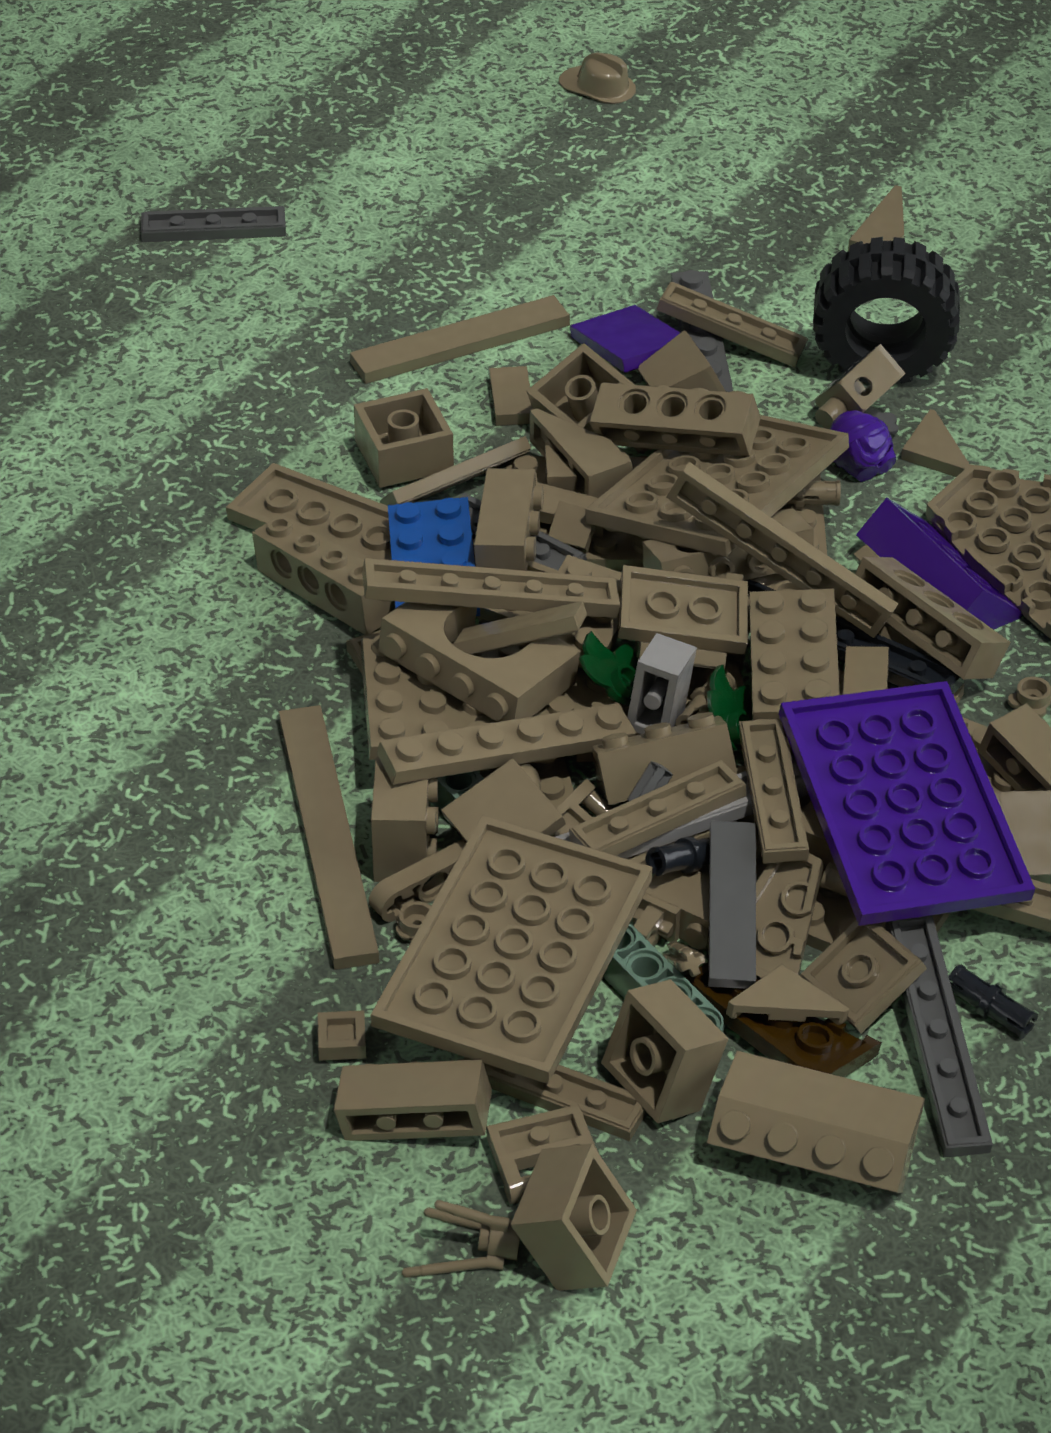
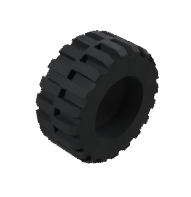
M883 237L871 238V242L866 244L859 241L849 246V252L841 250L833 256L832 264L828 263L825 265L820 273V280L816 283L813 314L815 341L818 348L824 351V357L833 366L838 363V370L843 372L847 367L881 344L906 373L899 379L901 384L913 381V376L919 375L921 378L932 372L933 364L936 367L940 366L948 358V352L954 349L960 321L959 285L955 281V274L951 267L947 264L943 265L944 258L933 250L930 253L926 252V246L916 241L913 244L905 243V238L893 237V241H883ZM892 298L912 305L919 312L912 318L900 323L879 324L864 319L856 313L855 309L863 303L874 299ZM865 378L858 379L859 381L869 383Z

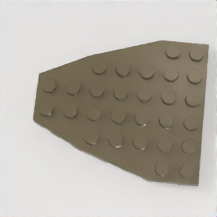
M970 464L927 503L926 517L940 534L962 555L971 569L1002 593L1021 611L1022 615L1051 639V475L1044 474L1043 482L1020 479V471L995 470L987 466Z

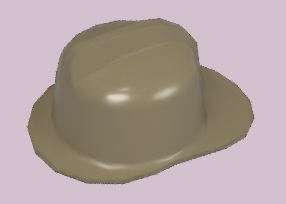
M591 53L584 58L582 65L569 68L559 76V84L564 89L602 103H622L632 98L636 93V86L628 77V68L625 62L618 56L608 53Z

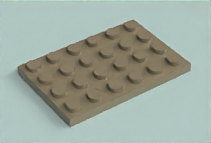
M760 415L761 418L750 456L657 449L585 509L587 524L604 527L608 531H621L638 535L641 539L659 540L681 546V548H692L712 553L713 556L727 557L738 547L736 544L666 498L689 462L772 517L849 448L848 433Z
M482 815L371 1013V1026L473 1060L480 1059L485 1064L549 1084L652 880V867Z

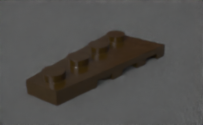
M708 963L699 967L701 974L692 977L689 974L684 976L721 1013L724 1024L769 1059L845 1077L879 1054L882 1042L868 1035L863 1040H860L845 1032L846 1024L838 1025L828 1018L823 1021L817 1017H806L805 1022L768 1020L769 1014L742 1013L737 1018L732 1019L726 1014L728 1002L746 989L708 987Z

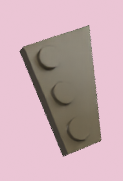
M810 853L808 860L768 863L756 882L757 980H760L781 964L796 974H800L824 867L822 860Z

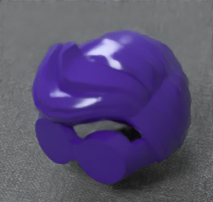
M853 410L840 414L831 424L830 430L848 433L849 448L833 462L858 481L863 482L872 479L877 473L884 474L895 464L896 455L893 450L892 437L884 421L870 414Z

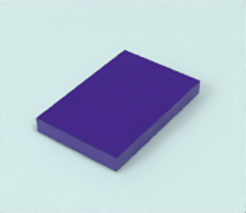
M636 305L570 325L571 337L581 344H586L600 357L625 373L638 369L641 363L680 334L674 328Z

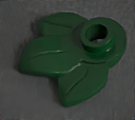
M592 631L589 632L583 641L584 655L579 657L585 673L596 684L605 688L607 695L614 702L630 706L638 662L633 648L629 643H626L614 652H611L599 641Z
M718 665L710 677L711 690L707 691V706L709 712H712L714 717L721 716L727 723L732 750L736 751L742 749L739 736V721H752L750 686L744 685L733 690L726 677L724 665Z

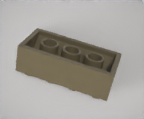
M737 1051L718 1096L707 1143L902 1193L925 1098Z

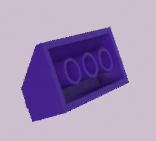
M887 497L856 534L879 557H893L993 630L1018 620L1023 616L1021 611L1010 600L971 569L962 555L929 522Z

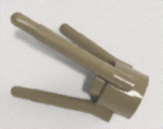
M437 1200L434 1203L435 1208L428 1207L424 1210L425 1216L480 1230L478 1251L487 1252V1257L406 1267L402 1270L403 1277L427 1276L482 1268L503 1270L504 1259L517 1261L520 1238L512 1228V1220L510 1218L493 1216L464 1206Z

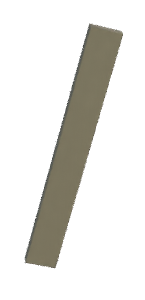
M321 705L279 711V723L334 970L379 963V950Z

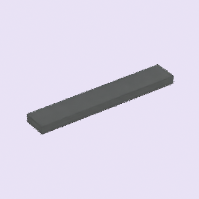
M933 915L888 921L885 923L886 931L916 955L927 967L902 993L943 1157L991 1153L993 1142Z

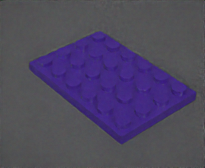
M947 681L781 703L778 715L859 926L1032 900L1035 887Z

